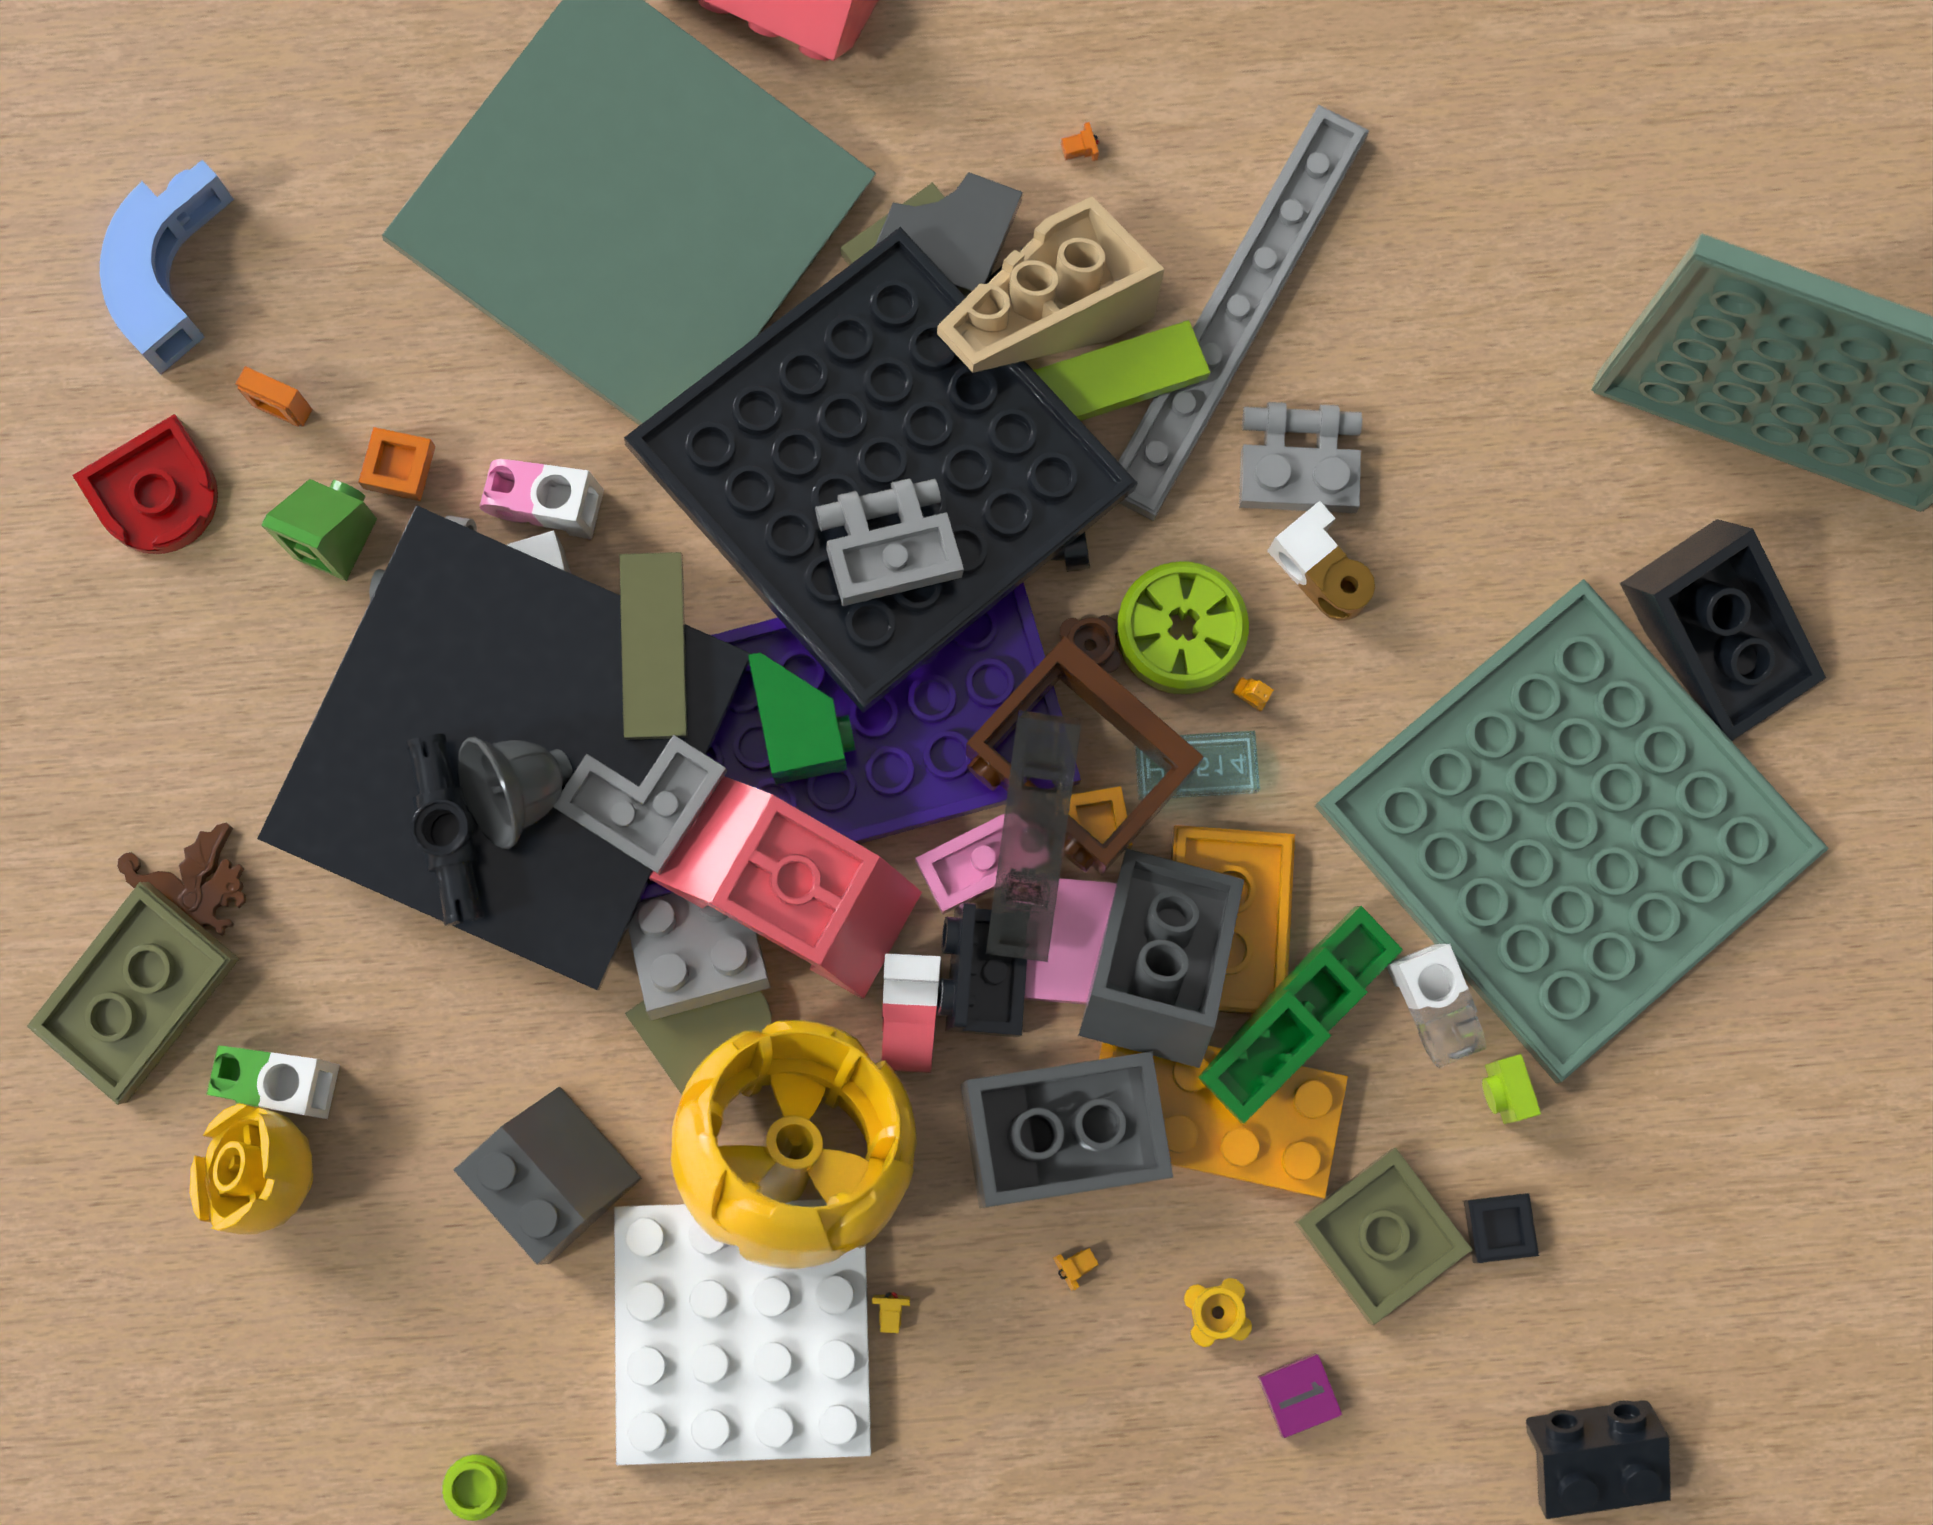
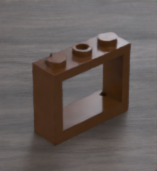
M1066 636L1061 639L966 743V756L972 760L967 765V768L980 782L993 791L999 785L1017 800L1013 808L1023 820L1038 831H1041L1046 825L1064 841L1059 849L1074 865L1084 872H1087L1092 866L1101 875L1107 871L1195 773L1204 758L1202 754ZM1059 680L1065 683L1167 772L1103 845L995 750Z

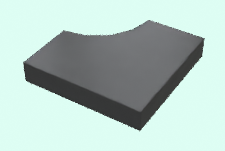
M968 172L958 188L938 202L920 206L893 203L875 245L901 227L960 292L967 297L979 284H987L1021 204L1023 192Z

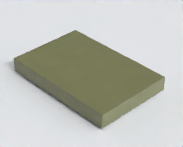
M139 882L27 1027L117 1105L127 1103L239 961V958L151 883Z

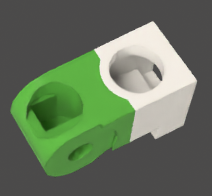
M217 1046L206 1095L236 1100L235 1103L328 1119L340 1065L314 1058Z

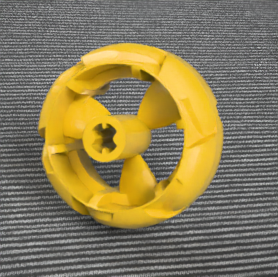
M783 1020L767 1025L761 1032L743 1031L714 1049L695 1069L686 1084L672 1126V1151L670 1158L677 1188L688 1211L697 1224L712 1239L739 1247L740 1255L756 1264L781 1269H803L830 1263L857 1247H864L887 1225L901 1202L914 1172V1153L917 1145L916 1125L907 1092L897 1074L885 1060L874 1064L868 1052L857 1038L833 1026L805 1020ZM763 1085H771L784 1117L771 1125L763 1145L718 1146V1135L723 1124V1115L732 1100L740 1093L746 1097L756 1095L761 1091ZM823 1096L826 1097L825 1103L831 1108L841 1107L856 1123L867 1143L868 1153L865 1159L843 1151L822 1149L823 1140L821 1133L809 1120L815 1113ZM811 1178L827 1205L821 1207H800L785 1203L798 1200Z

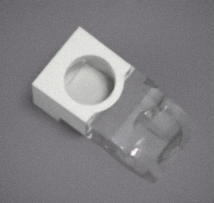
M1450 944L1431 945L1394 960L1387 966L1395 987L1400 988L1415 1021L1421 1042L1430 1059L1438 1068L1486 1049L1485 1036L1476 1015L1478 1011Z

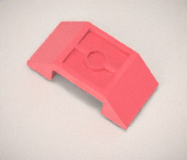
M725 776L661 874L659 875L653 871L649 877L652 881L703 909L708 905L811 963V971L861 999L865 998L885 961V953L889 954L922 893L879 855L778 797Z

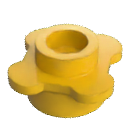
M1226 1278L1219 1286L1204 1288L1199 1284H1194L1186 1290L1184 1303L1191 1309L1194 1322L1190 1335L1197 1345L1209 1347L1217 1339L1231 1337L1234 1340L1242 1341L1249 1336L1252 1330V1322L1245 1316V1307L1242 1302L1245 1288L1241 1282L1233 1278ZM1216 1306H1220L1224 1311L1223 1316L1219 1319L1214 1318L1212 1315V1310Z

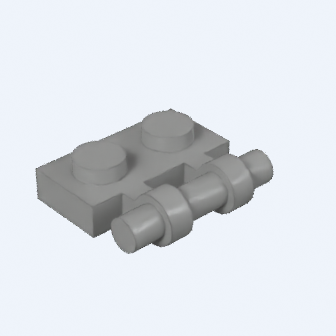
M1268 402L1266 408L1244 407L1242 429L1265 431L1264 445L1243 444L1240 460L1239 508L1308 511L1321 501L1329 512L1356 513L1360 507L1361 450L1337 449L1338 435L1360 436L1362 429L1361 412L1340 411L1338 405L1323 404L1319 406V410L1287 409L1286 403ZM1285 432L1317 434L1316 448L1285 447Z
M910 478L892 482L891 489L863 496H859L857 491L838 495V502L815 507L821 531L844 526L848 536L827 541L826 548L842 606L962 578L964 568L947 512L923 518L920 507L941 502L939 487L935 479L914 484ZM895 513L898 514L901 520L900 524L869 531L866 521Z

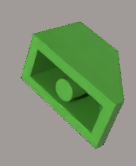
M309 479L266 514L261 526L293 559L347 581L377 518L363 502L366 496L354 487L337 480H333L330 487Z

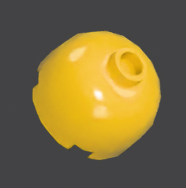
M240 1103L224 1109L208 1125L203 1134L205 1137L213 1138L208 1146L206 1156L195 1155L190 1174V1197L194 1213L200 1221L211 1222L213 1225L212 1229L223 1232L258 1234L278 1227L297 1212L312 1186L313 1158L308 1139L288 1117L274 1111Z

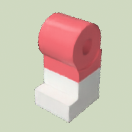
M885 953L882 1006V1060H885L894 1071L931 1073L941 956Z

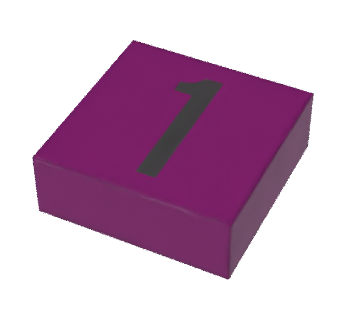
M1316 1353L1257 1376L1282 1438L1289 1437L1342 1415L1320 1357Z

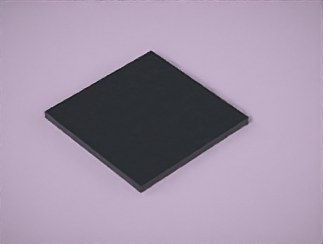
M901 227L624 437L625 446L863 713L1135 491L1138 484L1025 361L972 373L937 334L938 325L966 297ZM910 478L913 484L935 479L939 487L941 502L920 507L923 518L947 512L964 568L962 578L842 606L826 548L827 541L845 537L848 534L844 526L821 531L815 507L838 502V495L857 491L859 496L889 490L891 489L892 482ZM897 513L866 520L869 531L901 523Z
M416 505L257 839L443 922L444 914L435 872H428L424 851L416 845L411 834V822L415 814L412 798L418 795L409 750L406 748V741L418 737L421 738V741H426L425 736L446 734V746L455 787H460L458 777L459 750L463 741L468 737H477L490 744L522 740L537 743L549 752L560 749L568 757L573 774L585 755L588 754L639 787L670 739L626 740L624 738L620 595ZM685 624L688 738L679 739L707 756L748 667V655L751 653ZM554 807L546 816L524 828L516 845L510 849H502L494 845L478 828V838L474 845L477 862L472 864L481 910L484 912L485 917L474 921L464 920V923L451 926L588 987L600 990L653 871ZM453 813L439 816L431 827V837L437 846L451 844L459 833V822Z

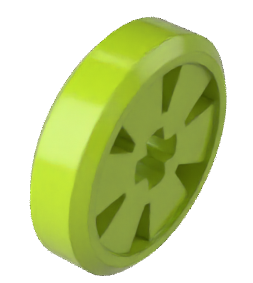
M1188 561L1165 563L1141 575L1126 592L1117 617V642L1121 655L1128 667L1139 679L1151 687L1174 694L1201 692L1224 680L1239 662L1246 647L1249 634L1248 612L1243 598L1236 587L1215 569ZM1178 615L1182 621L1186 616H1190L1195 620L1196 623L1192 629L1194 638L1187 641L1185 636L1182 635L1178 640L1174 639L1169 634L1173 625L1170 617Z

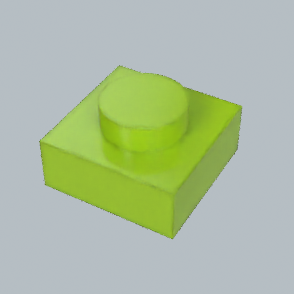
M1522 1054L1485 1065L1488 1077L1482 1079L1485 1099L1493 1114H1501L1503 1124L1541 1115Z

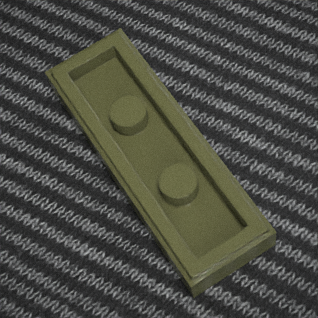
M681 552L619 554L624 738L626 740L671 739L673 735L678 738H688L683 555Z

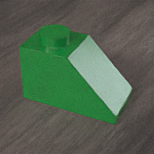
M762 653L748 655L771 772L776 785L847 770L844 753L856 750L849 714L837 717L832 698Z

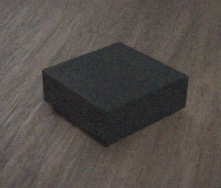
M1529 1193L1464 1201L1473 1263L1539 1256Z

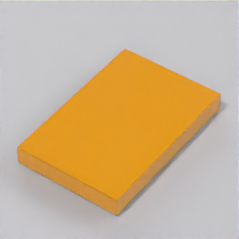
M1174 825L1171 860L1244 879L1218 1012L1252 1015L1288 976L1295 834Z

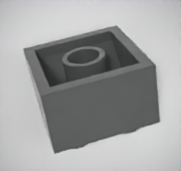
M561 1087L556 1088L502 1125L454 1169L455 1173L537 1265L550 1264L642 1179Z

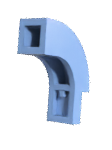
M203 160L192 169L181 171L169 182L167 189L158 197L143 181L137 185L115 212L102 243L100 281L104 300L110 315L126 338L160 375L205 338L173 299L169 282L173 259L179 248L191 235L234 200L219 177Z

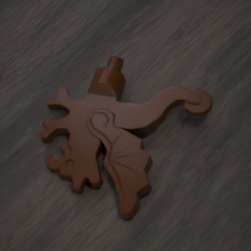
M227 822L216 825L211 832L200 831L195 843L184 848L185 859L179 864L182 880L171 872L163 871L139 875L137 871L141 868V862L132 852L124 853L118 859L117 867L120 873L125 875L126 882L133 888L139 882L151 883L201 927L213 926L216 932L222 936L225 935L227 927L233 928L234 923L230 919L218 920L215 917L216 910L220 906L229 907V900L231 898L236 899L235 906L241 908L246 903V895L241 892L244 886L240 881L244 867L241 864H237L232 868L233 864L231 861L224 859L216 871L220 852L233 830L232 826ZM215 872L213 878L206 882V878Z

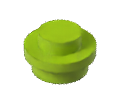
M482 1454L468 1455L457 1460L448 1469L443 1480V1498L449 1510L457 1517L469 1521L482 1520L494 1514L501 1507L507 1495L508 1481L504 1469L495 1459Z

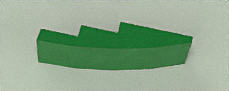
M1355 906L1267 997L1198 1078L1237 1120L1244 1124L1332 1036L1329 1031L1368 993L1365 988L1403 949L1362 906Z

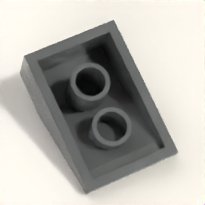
M1126 848L1078 1036L1141 1053L1152 1052L1153 1056L1200 1068L1216 1025L1244 879Z
M1152 1052L970 1079L960 1085L979 1209L1173 1178Z

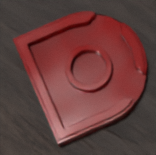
M173 414L72 475L105 529L123 545L142 553L165 554L188 546L207 529L217 507L218 487L214 473L176 414Z

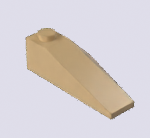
M1091 196L1047 217L1034 230L1033 239L1020 252L1013 250L1003 260L1002 270L987 284H979L938 325L937 334L972 373L1107 342L1155 317L1164 268Z

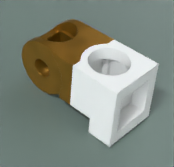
M1319 501L1276 536L1267 551L1323 614L1338 621L1350 620L1357 616L1372 599L1375 591L1374 576L1363 563L1349 559L1328 535L1327 530L1336 518Z

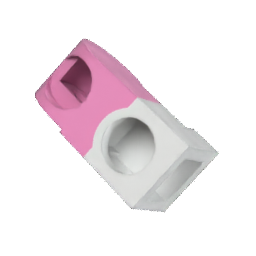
M497 459L493 460L490 464L479 507L485 513L503 520L521 523L530 522L531 525L565 530L569 536L592 539L604 489L589 470Z

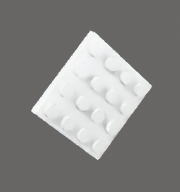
M795 1200L785 1203L800 1207H821L827 1205L824 1200ZM685 1204L614 1207L616 1465L871 1456L866 1245L845 1253L835 1261L816 1267L803 1269L773 1268L750 1262L740 1255L739 1247L712 1239L697 1224Z

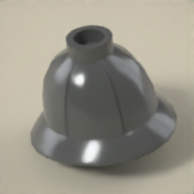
M468 737L463 741L459 750L458 777L467 809L485 837L502 849H510L515 846L524 828L534 824L549 813L560 798L562 787L568 783L573 775L571 763L562 750L555 749L549 752L537 743L511 740L490 744L477 737Z

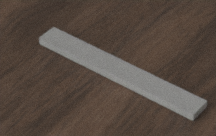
M1318 105L1193 328L1210 370L1207 380L1154 397L1118 461L1138 483L1135 491L1120 502L1123 506L1152 521L1155 520L1362 148L1369 133L1368 129Z

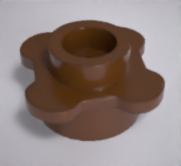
M1102 615L1098 618L1089 617L1081 620L1068 618L1061 624L1059 630L1061 638L1066 636L1108 674L1118 669L1121 663V655L1115 650L1117 622L1112 617ZM1087 641H1093L1096 644V648L1089 651L1085 648L1084 644Z

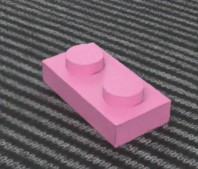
M1012 809L916 857L915 860L941 913L944 915L957 908L960 904L968 903L1050 862L1052 857L1038 830L1030 826Z

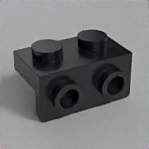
M962 903L954 909V917H945L941 948L943 954H951L949 979H940L937 998V1014L946 1016L945 1031L1007 1037L1022 1036L1030 913L976 908V904Z
M1617 1401L1608 1406L1574 1411L1557 1410L1548 1415L1526 1419V1431L1536 1450L1538 1502L1546 1519L1671 1501L1669 1435L1648 1401Z

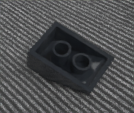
M1716 519L1620 583L1646 635L1694 701L1731 741L1826 679L1825 673L1753 528Z

